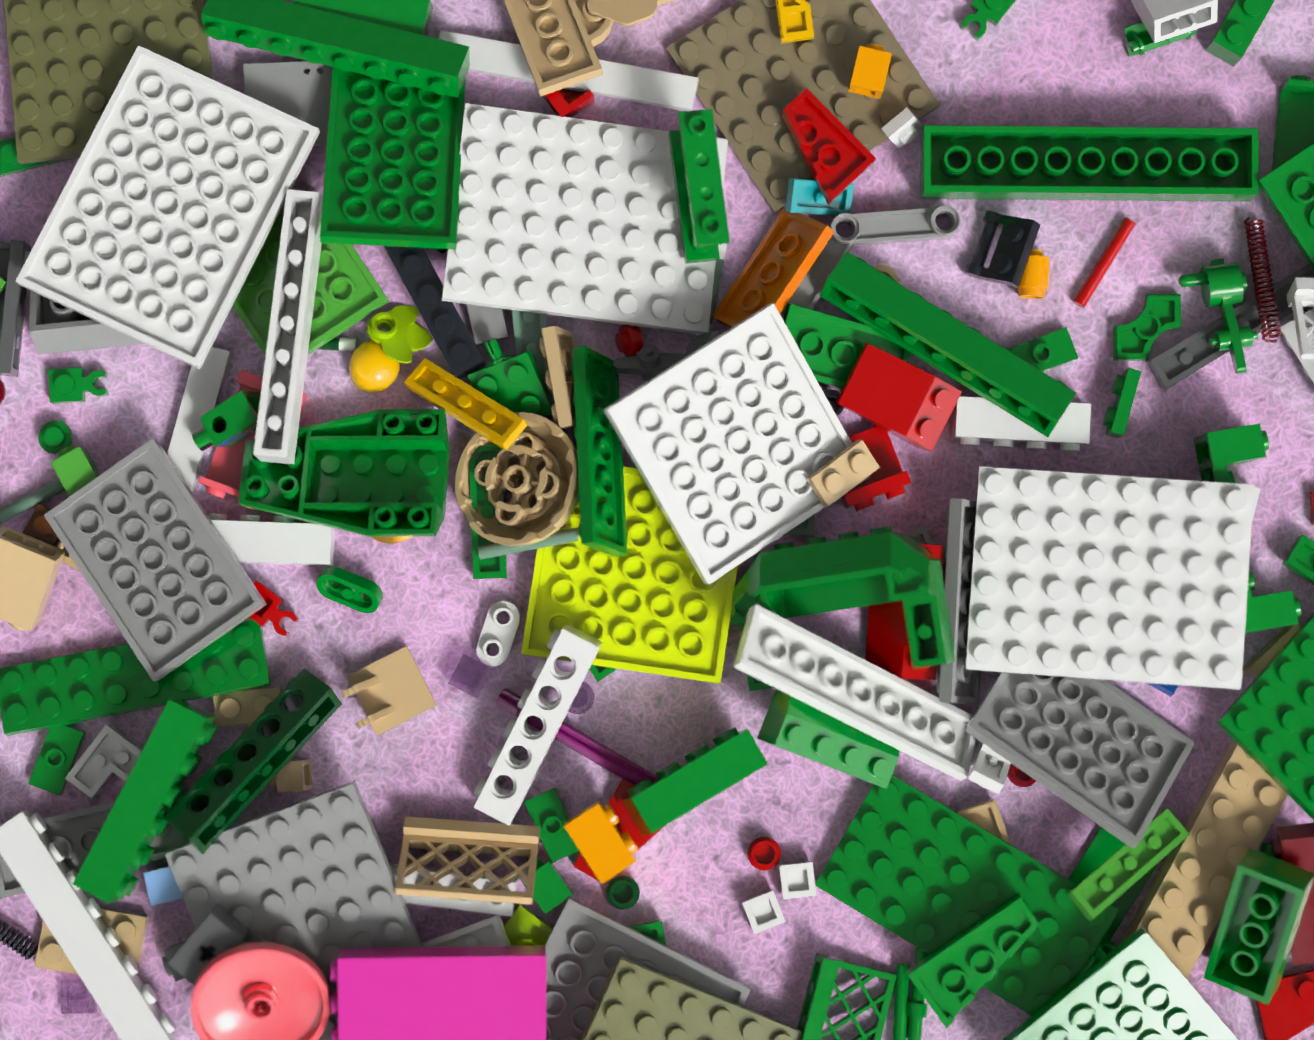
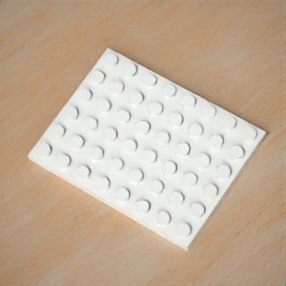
M138 45L23 265L16 283L200 369L285 203L287 189H292L320 133L319 128Z
M465 103L459 152L461 154L457 246L456 250L448 249L442 301L695 334L708 333L716 261L685 264L668 137L670 131ZM716 138L722 186H724L728 140Z
M979 467L965 669L1241 690L1254 485Z

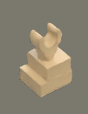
M310 759L288 762L268 785H277L278 792H299L313 789Z

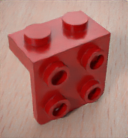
M875 426L849 436L851 443L856 440H863L880 468L873 472L870 478L841 497L845 509L854 506L857 512L875 505L873 499L885 494L888 500L906 493L904 487L911 484V480L907 470L903 471L888 432Z

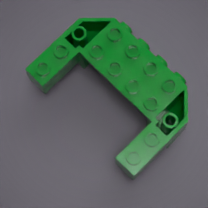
M891 526L871 529V535L859 537L858 531L838 534L839 540L827 542L826 537L806 539V545L794 547V542L774 544L773 551L759 553L733 590L731 624H740L741 636L748 611L755 604L782 618H790L903 601L913 668L956 662L941 562L903 532H892ZM747 674L749 691L775 688Z

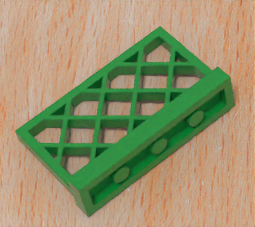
M816 953L797 1028L803 1032L800 1040H820L829 1033H832L835 1040H841L836 1029L852 1020L860 1034L852 1040H868L867 1037L872 1035L871 1040H881L897 975ZM838 968L850 970L856 980L855 983L842 991L839 990L835 983ZM858 973L866 974V976L860 979ZM875 977L886 979L883 993L872 999L864 984ZM860 987L868 1002L852 1012L844 996ZM833 989H834V991L836 992V995H834L833 997H831L832 991H833ZM840 999L848 1015L832 1024L826 1015L827 1010L831 1004ZM881 1001L880 1007H879V1010H878V1008L876 1007V1004ZM872 1008L877 1017L875 1025L863 1032L855 1017ZM824 1022H825L828 1027L823 1030V1026H824Z

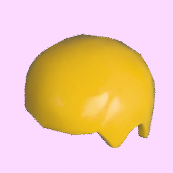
M373 340L359 345L352 353L349 361V377L357 389L368 394L386 391L395 381L400 371L399 362L387 357L382 350L381 344Z

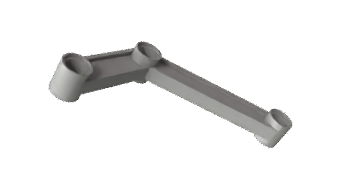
M943 205L933 208L856 214L842 213L837 215L829 226L834 231L833 235L787 304L812 310L820 298L827 278L845 253L850 251L852 246L946 240L954 235L960 225L959 213L955 208ZM941 215L948 217L951 220L952 228L950 230L939 229L935 222L936 217ZM841 223L849 224L853 229V235L849 238L840 237L836 232V226ZM787 304L780 313L782 319L784 318Z

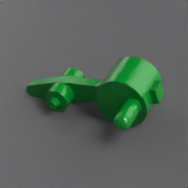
M1224 258L1211 260L1209 266L1201 267L1200 272L1181 275L1178 283L1182 287L1200 285L1205 306L1207 308L1220 307L1224 329L1215 330L1214 337H1210V345H1216L1218 351L1229 350L1235 373H1245L1246 363L1243 347L1252 346L1253 340L1258 339L1257 331H1252L1250 326L1238 327L1232 304L1242 303L1244 292L1247 291L1246 275L1244 272H1241L1237 262L1224 263Z

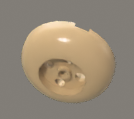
M516 412L515 414L525 420L527 427L507 450L502 449L497 457H494L492 460L481 461L474 470L475 480L478 484L486 487L488 499L496 509L493 517L484 518L481 514L482 507L478 504L477 513L471 505L469 461L479 445L496 444L476 432L463 450L455 477L457 503L459 508L463 510L469 522L468 525L483 538L505 546H526L548 538L566 523L578 503L577 449L571 438L556 423L545 417L533 413ZM475 452V453H476V459H477V457L480 455L481 452ZM520 459V465L511 466L515 461ZM546 463V467L539 472L540 466ZM510 490L512 491L511 500L507 503L503 502L501 499L502 492ZM534 496H536L538 501L536 505L532 507L531 500Z

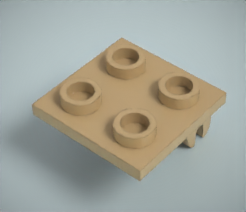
M408 646L348 675L347 677L352 687L340 692L343 698L354 694L357 695L367 717L357 721L356 725L359 729L371 724L376 736L437 706Z

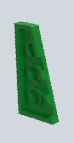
M1018 894L907 970V975L947 1029L954 1022V1017L961 1009L970 1004L978 990L987 980L990 981L996 975L997 969L1008 957H1012L1040 924Z

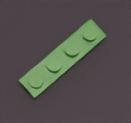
M1167 808L1151 821L1139 845L1132 849L1124 844L1067 895L1085 917L1091 921L1190 834Z

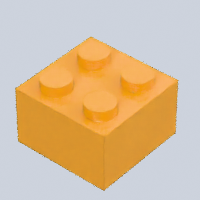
M597 800L565 821L564 827L600 883L603 884L636 862L634 853L638 851V847L627 831L621 834L615 824L619 822V818L610 804L602 805Z

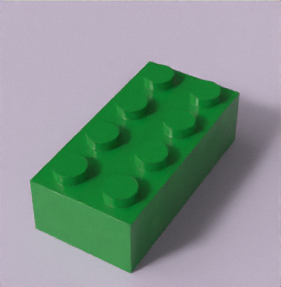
M736 727L731 730L729 729L712 739L715 743L713 747L709 748L706 744L685 755L684 758L687 762L681 766L676 762L656 772L655 774L658 778L656 781L651 783L649 779L643 780L626 790L629 797L622 800L642 836L653 834L768 765L749 730L745 729L738 732Z
M1249 848L1237 866L1203 978L1268 1005L1280 985L1311 889L1314 873Z

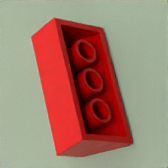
M918 543L940 560L941 569H943L944 545ZM903 601L868 606L865 660L902 679L936 680L937 665L913 668Z

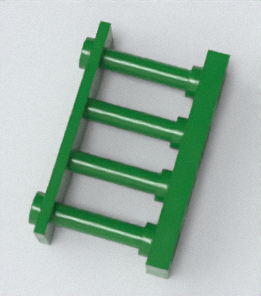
M713 110L678 112L680 130L670 131L668 137L685 264L718 261L720 258L718 244H728L730 239Z

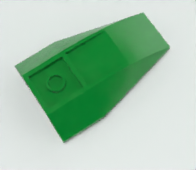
M379 409L299 428L294 464L260 461L253 455L255 439L245 441L238 501L241 506L365 536H436L445 518L450 459L445 409Z

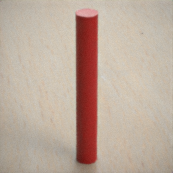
M1124 217L1073 300V303L1079 307L1085 308L1135 226L1132 220Z

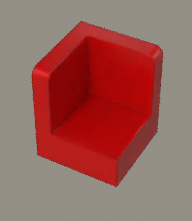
M561 89L543 96L556 116L572 118L595 102L594 94L591 90L579 92Z

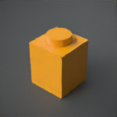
M866 44V47L859 46L848 92L880 99L884 90L892 53L885 52L886 49L876 44Z

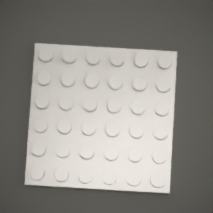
M774 303L766 305L603 409L704 584L708 585L825 508L826 506H823L806 478L852 444ZM869 475L867 478H865L863 481H861L859 484H861L862 482H864L865 480H867L868 478H870V475Z

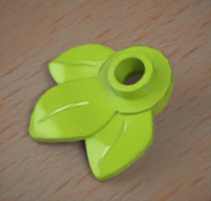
M400 305L392 308L389 312L377 313L367 324L368 336L374 342L381 344L384 354L396 362L410 363L412 361V351L422 350L433 341V337L415 323L418 316V308Z

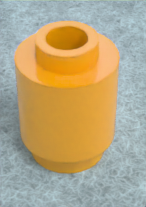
M1032 249L1019 287L1015 286V289H1018V297L1026 299H1043L1045 297V291L1049 287L1050 258L1044 256V251Z

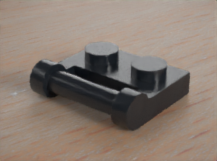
M987 210L983 218L985 225L972 262L967 263L964 273L976 279L1019 287L1040 224L1035 220L1002 215ZM997 227H1001L1002 231L989 268H985L984 264Z

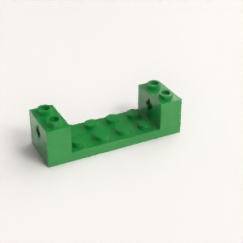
M1260 423L1208 432L1193 439L1201 481L1235 483L1233 472L1228 471L1227 466L1249 463L1266 457V450L1269 449L1267 433L1265 430L1261 431ZM1249 570L1245 633L1299 624L1298 617L1301 616V606L1298 597H1293L1292 590L1252 597L1251 590L1255 589L1253 574Z

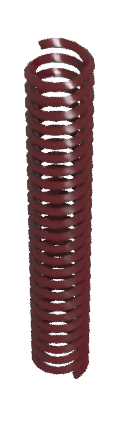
M1248 217L1244 221V228L1246 230V238L1248 239L1247 247L1252 268L1253 286L1256 292V305L1258 306L1257 310L1259 311L1258 315L1261 321L1262 340L1268 343L1277 342L1276 339H1265V337H1278L1282 332L1279 331L1281 327H1279L1280 322H1278L1279 317H1277L1278 312H1276L1278 308L1275 307L1277 303L1274 302L1276 298L1274 297L1275 293L1272 287L1274 284L1272 283L1273 279L1270 273L1272 269L1269 268L1271 264H1269L1268 249H1266L1268 245L1265 244L1267 242L1265 240L1266 235H1264L1265 230H1263L1265 226L1262 225L1264 221L1256 219L1247 223L1250 219Z

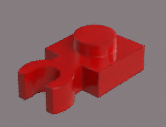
M255 580L253 584L266 602V605L249 617L262 627H265L270 620L273 622V627L278 634L287 636L289 632L282 628L281 621L285 617H289L294 622H298L299 617L292 611L280 610L279 607L284 600L258 580Z

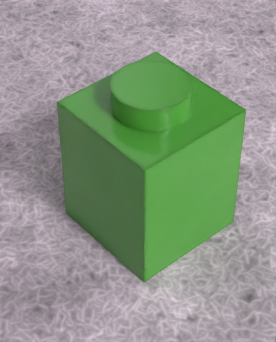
M71 445L62 449L56 454L58 458L50 462L69 497L101 475L87 449L81 446L76 448L75 445Z

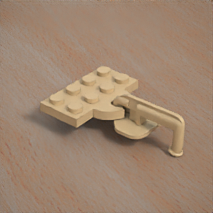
M503 0V3L541 97L603 75L594 46L603 42L610 34L613 23L631 26L648 20L654 16L657 7L676 0Z

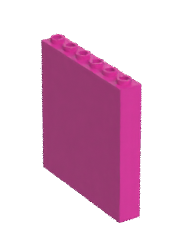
M545 945L339 949L337 960H331V981H338V993H332L331 1012L332 1014H338V1027H332V1040H546Z

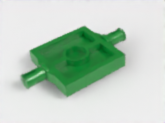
M497 338L484 342L483 345H485L491 361L485 367L472 371L467 375L472 387L514 413L526 412L542 417L552 414L551 407L553 401L531 350L529 349L516 355H503Z

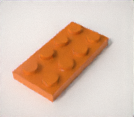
M784 207L712 317L717 322L732 328L768 304L774 303L780 314L834 231L828 225L805 215L787 212Z

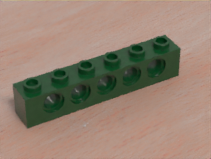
M304 668L296 677L289 681L287 687L275 700L265 707L260 716L243 730L241 736L227 751L219 756L216 763L203 776L197 779L186 795L172 806L170 812L164 817L165 821L179 836L200 853L204 854L222 832L231 825L342 705L332 688Z

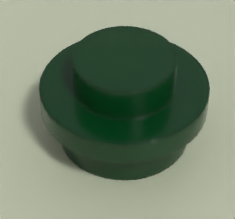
M624 875L613 878L606 889V897L609 903L621 910L633 907L640 895L637 882L633 878Z

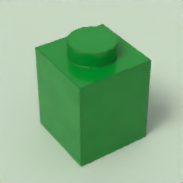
M538 859L533 898L544 914H546L571 896L573 890L550 859L544 864L541 859Z

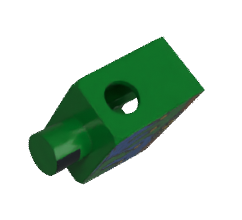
M240 391L202 415L200 420L204 427L192 434L196 446L201 451L206 450L212 445L216 447H230L256 433L261 392Z

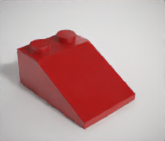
M865 343L835 403L914 447L933 451L962 391L930 373Z

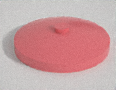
M248 943L224 951L204 967L197 977L192 991L191 1018L195 1031L201 1040H319L327 1026L330 1015L329 986L322 971L305 954L291 947L276 943Z

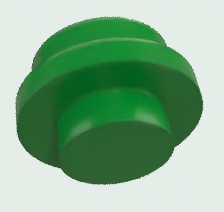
M50 421L40 429L38 440L40 446L46 452L57 454L62 449L71 446L73 435L71 429L65 423Z

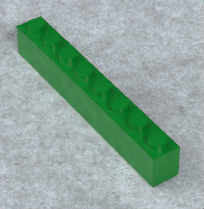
M207 0L201 13L204 34L213 39L242 44L248 48H258L274 52L280 56H290L306 60L313 64L319 63L338 68L342 71L367 75L374 79H384L403 84L407 87L432 91L439 95H449L458 98L470 68L469 46L282 0Z
M849 252L845 253L829 275L820 294V297L1046 437H1049L1076 395V392L1069 389L1063 382L1051 378L1040 371L1035 365L1017 357L1006 347L991 341L977 329L957 320L949 312L941 310L925 300L920 294L910 291L897 283L891 276L884 275L868 265L863 259L855 257Z

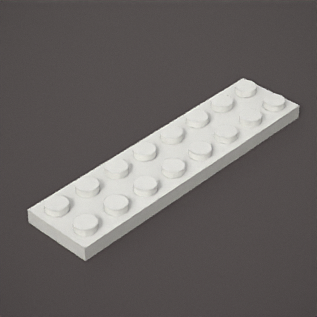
M757 604L749 609L734 663L735 668L959 781L968 777L976 738L965 731V728L973 715L948 702H939L938 697Z

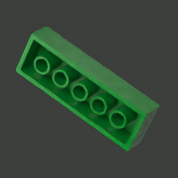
M168 700L72 885L107 903L123 899L125 895L129 897L132 894L139 878L135 877L137 870L141 865L145 866L154 852V848L150 845L157 834L161 836L168 825L164 817L167 815L172 804L181 800L186 790V787L182 786L188 774L193 775L201 762L202 757L198 755L204 743L208 745L217 731V726L214 725L217 717L184 700Z

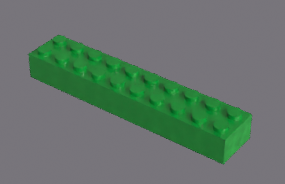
M924 125L920 133V199L1250 202L1259 195L1258 128Z

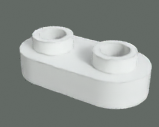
M499 601L488 610L476 648L478 658L488 666H499L506 662L510 655L521 621L520 612L514 604L508 601ZM502 611L508 612L510 616L506 624H500L497 620L498 614ZM491 643H496L499 646V653L496 656H490L487 652V647Z

